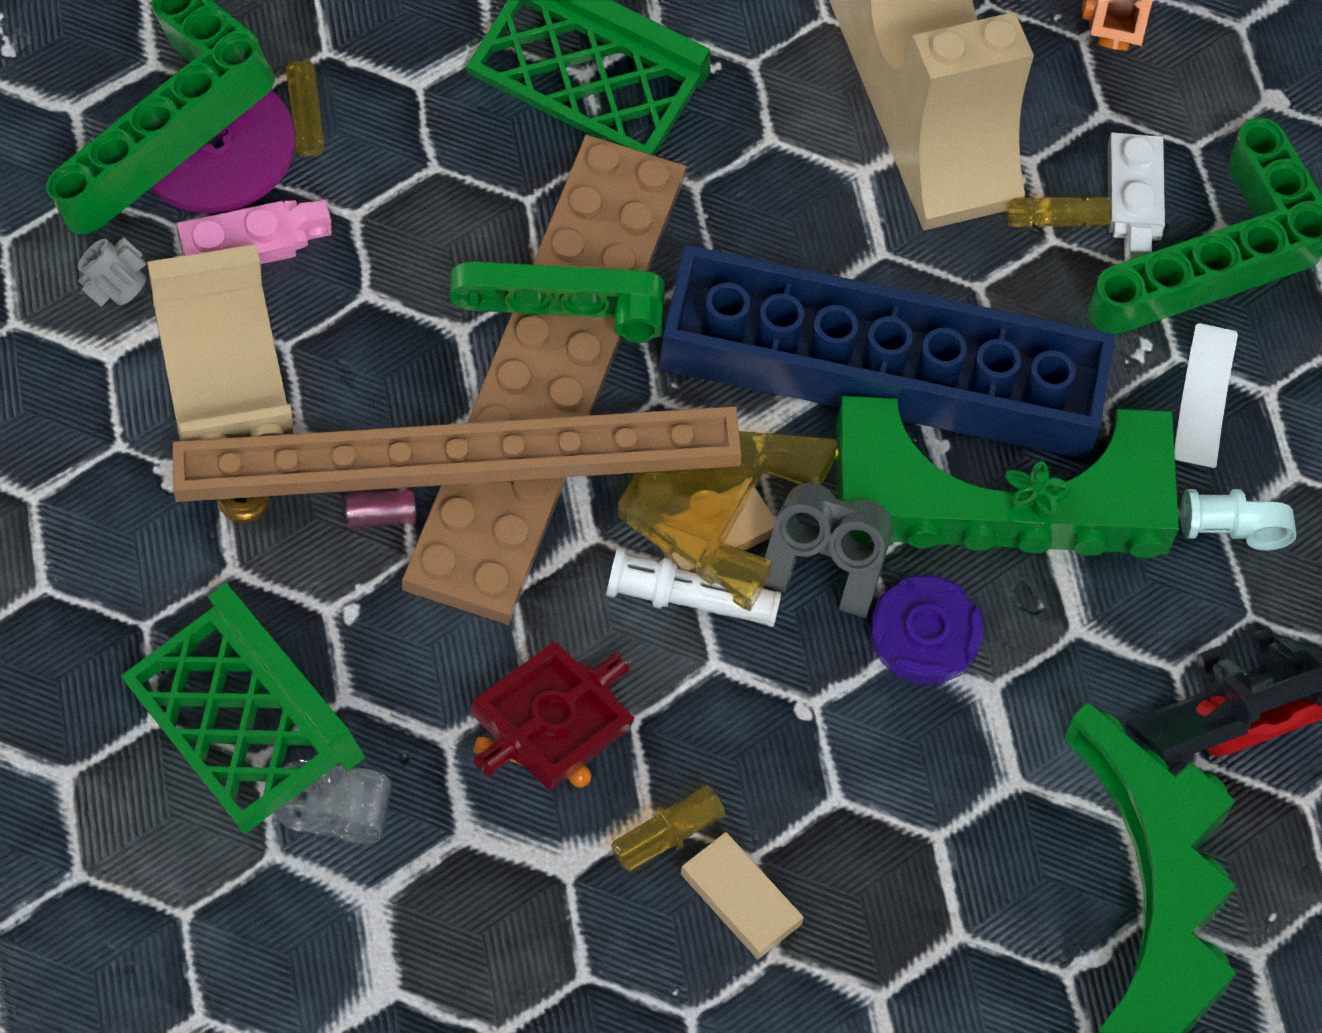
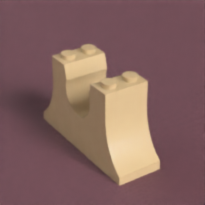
M829 0L923 231L1022 207L1025 191L1020 163V114L1023 94L1034 55L1016 13L1012 12L977 20L973 0Z

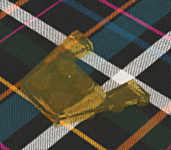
M739 431L741 466L635 473L618 502V517L669 555H672L674 552L679 554L696 567V575L711 586L717 582L733 594L734 603L742 609L751 611L771 576L772 561L724 544L725 539L763 473L767 472L798 484L814 483L821 485L838 455V441L827 438Z

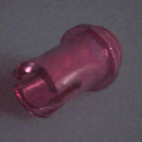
M412 488L374 493H363L362 490H357L355 494L344 495L347 528H358L359 533H365V527L397 524L415 525L416 523L415 499Z

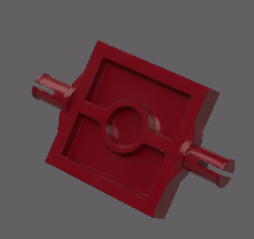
M554 641L473 700L469 713L494 736L496 742L474 757L477 769L480 771L484 767L482 774L489 777L513 759L522 764L543 786L551 791L631 729L635 718L614 698L609 688L612 683L629 672V664L624 658L620 661L622 655L613 653L604 662L591 669L589 666L574 660Z

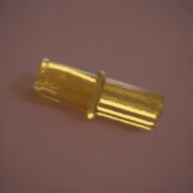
M705 784L701 789L665 810L662 807L656 808L654 810L655 817L614 840L611 848L621 867L631 871L672 846L679 850L684 847L683 840L715 821L726 817L724 807L716 793L711 796L713 789L708 784Z

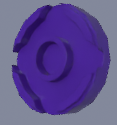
M935 575L910 576L900 580L899 585L892 587L889 591L887 589L879 597L870 622L871 644L881 663L896 676L917 684H942L961 676L975 662L984 636L982 613L977 604L975 603L974 606L972 601L965 596L966 591L955 582Z

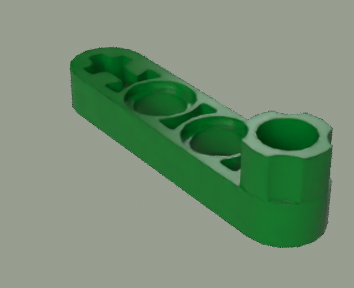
M465 262L458 264L451 271L450 300L454 305L465 310L614 318L615 335H620L627 342L647 343L652 338L661 337L663 333L665 284L659 275L652 272L493 262Z

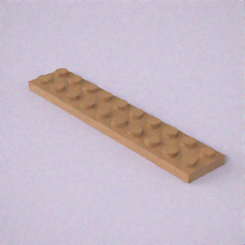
M586 135L532 265L648 271L685 179L686 166ZM512 313L467 423L591 416L622 339V336L615 335L614 318ZM567 477L441 485L402 579V590L509 625Z

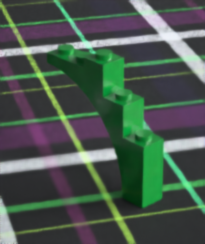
M1087 702L1072 717L1063 740L1094 771L1118 807L1136 851L1143 887V936L1134 976L1123 999L1099 1029L1098 1033H1188L1226 992L1237 973L1230 967L1229 960L1218 947L1209 942H1201L1196 937L1225 906L1236 886L1229 880L1226 870L1219 862L1209 856H1202L1196 851L1221 826L1235 800L1228 795L1226 787L1216 776L1200 771L1191 762L1175 777L1169 772L1167 764L1158 754L1149 749L1143 750L1125 734L1123 726L1115 717L1107 712H1099Z

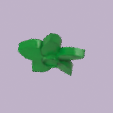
M1043 460L1033 466L1030 476L1016 470H1007L1005 474L1008 482L1019 489L1013 498L1011 510H1021L1033 505L1035 511L1041 517L1050 521L1054 518L1057 501L1066 498L1070 494L1072 487L1062 479L1055 477L1049 479V470Z

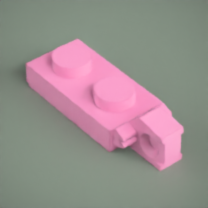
M295 200L285 201L284 203L279 201L177 223V233L184 256L257 244L260 264L296 257V250L308 246V240L329 236L332 233L331 217L326 200L300 203L298 205Z

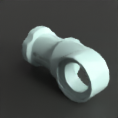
M1185 489L1181 501V528L1186 538H1196L1198 533H1229L1232 539H1246L1247 544L1251 548L1264 551L1284 548L1292 544L1296 539L1293 509L1287 504L1280 502H1246L1245 494L1241 489H1232L1229 495H1199L1195 489Z

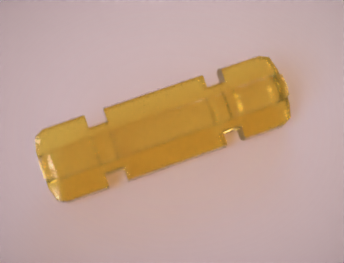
M310 60L292 61L287 65L286 71L292 121L296 135V152L301 157L319 156L325 150V141L321 124L322 118L316 85L315 65Z
M1081 197L1037 198L1036 202H1032V198H1015L1008 201L1006 210L1008 225L1012 227H1032L1033 223H1036L1039 227L1081 226L1082 222L1089 226H1106L1110 224L1112 215L1111 201L1107 197H1086L1085 201H1082Z

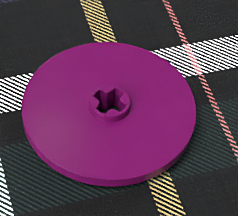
M270 90L266 96L211 139H217L220 144H224L223 146L215 149L213 145L207 142L151 187L150 190L160 199L174 207L197 213L231 211L262 198L282 180L295 154V128L286 105Z

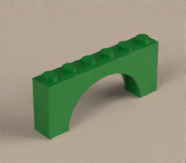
M842 396L836 422L837 500L847 503L868 500L883 506L890 514L893 522V533L890 542L908 543L916 548H931L938 544L963 545L965 548L974 551H984L993 547L1019 548L1027 553H1042L1049 549L1074 550L1076 553L1085 556H1095L1104 552L1130 553L1137 558H1153L1160 554H1169L1179 530L1173 418L1170 411L1117 409L1108 433L1106 451L1088 470L1066 482L1072 487V490L1066 498L1057 501L1054 518L1050 521L1041 517L1035 511L1033 505L1021 510H1011L1012 501L1017 492L992 490L966 483L944 472L930 462L908 436L901 421L898 399ZM862 530L849 531L850 536L859 543L868 544L874 542L873 538Z

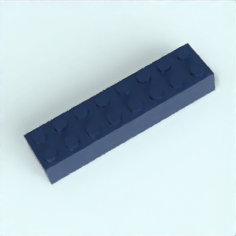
M685 244L663 335L659 370L839 408L842 396L898 399L901 421L1089 460L1100 430L1116 334Z

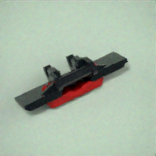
M1266 628L1252 634L1258 668L1248 672L1242 670L1229 659L1219 661V655L1214 648L1197 654L1198 667L1205 692L1126 721V727L1161 758L1174 762L1206 750L1212 756H1226L1322 719V648L1319 649L1315 645H1298L1287 636L1274 642V635L1271 629Z

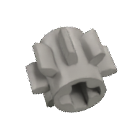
M124 237L115 246L107 239L95 242L87 249L78 263V269L84 274L78 281L83 285L82 291L100 307L109 298L117 305L128 303L140 292L146 281V275L140 270L146 265V262L141 258L142 253Z

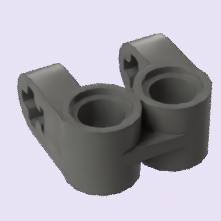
M805 483L796 486L787 495L776 518L758 585L785 593L797 557H807L821 553L832 557L833 561L840 568L849 572L839 611L866 619L893 533V522L890 514L883 506L874 501L859 500L847 503L837 500L829 489L819 484ZM800 512L808 513L815 517L819 525L814 527L806 526L798 521L795 514ZM862 530L868 533L874 542L868 544L859 543L850 536L849 531Z

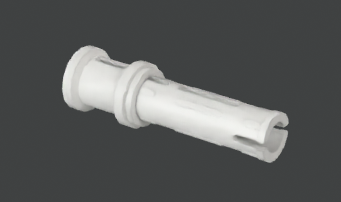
M617 547L606 596L614 598L620 593L651 600L652 606L660 609L662 606L667 607L668 602L753 621L769 627L774 626L781 592L760 589L676 569L677 563H673L672 559L663 558L661 562L627 555L625 548Z

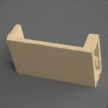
M257 244L147 262L151 294L180 441L293 434L291 405L286 402L262 288L261 264Z

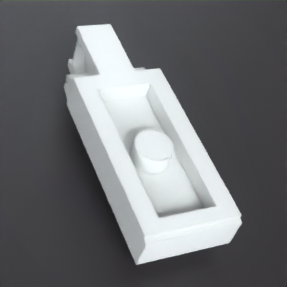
M1111 133L1108 141V232L1113 233V238H1124L1125 261L1152 253V241H1161L1165 226L1163 137Z

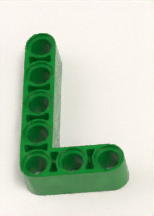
M212 0L151 1L152 10L170 45L190 63L49 176L46 183V191L69 231L85 235L102 228L266 96L272 89L275 82L274 73L256 36Z
M1261 117L1246 121L1239 130L1228 161L1230 173L1253 211L1255 218L1122 262L1104 270L1098 278L1088 310L1090 321L1097 329L1111 334L1125 333L1310 269L1319 263L1322 258V195L1285 132L1277 123ZM1206 265L1213 266V267H1215V268L1218 269V270L1211 269V268L1207 267ZM1158 281L1166 282L1171 286L1162 285ZM1110 297L1118 298L1121 301H1123V303L1115 302L1114 300L1110 299Z

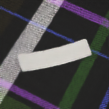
M1201 323L1195 326L1174 448L1176 460L1211 468L1217 466L1226 396L1238 333L1234 330Z

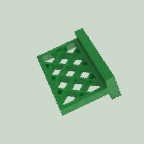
M508 0L470 59L466 70L467 74L593 137L655 156L697 87L701 89L711 73V53L709 48L612 0ZM522 4L542 13L546 26L517 33L513 19ZM551 18L559 22L552 24ZM508 28L510 35L502 37ZM574 30L587 35L591 46L590 49L562 56L556 35ZM549 37L555 58L526 65L520 45ZM596 40L605 45L598 46ZM514 47L520 67L498 72L486 66L485 63L492 52ZM623 53L633 58L636 71L612 78L607 77L602 61L603 57ZM595 60L601 80L572 88L566 67ZM642 63L650 67L643 69ZM559 69L565 90L544 95L533 89L531 76ZM668 75L683 83L675 96L654 101L647 80ZM524 79L525 85L516 80ZM640 82L646 104L618 111L612 90ZM605 92L611 113L590 118L579 112L576 99ZM569 101L570 107H568V106H566V105H564V104H562V103ZM665 110H666V112L664 113L663 117H662L661 120H660V119H659V116H658V112H662V111H665ZM651 115L655 130L644 145L625 135L622 122ZM615 124L616 130L608 126Z
M225 583L207 596L214 606L212 609L122 674L121 678L245 835L340 763L347 772L366 757L345 724L229 585ZM217 630L223 637L218 657H193L196 644ZM234 651L238 657H231L232 652ZM161 670L176 671L171 692H148L142 685ZM190 671H214L209 693L185 692ZM228 671L252 673L248 694L223 693ZM264 687L269 694H261L262 688ZM159 706H167L166 712L164 713ZM181 706L205 707L200 729L176 728ZM219 707L244 708L239 730L214 729ZM258 708H281L283 710L278 731L253 730ZM293 724L299 731H291ZM189 743H197L195 751ZM210 743L235 744L230 767L205 765ZM249 744L275 745L269 768L244 767ZM288 745L312 746L318 753L300 768H283ZM218 780L227 781L225 789ZM240 781L266 782L263 796L242 811L236 804Z

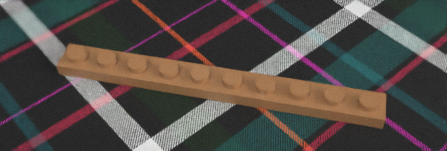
M735 406L173 442V492L176 502L735 467L741 466L737 409Z

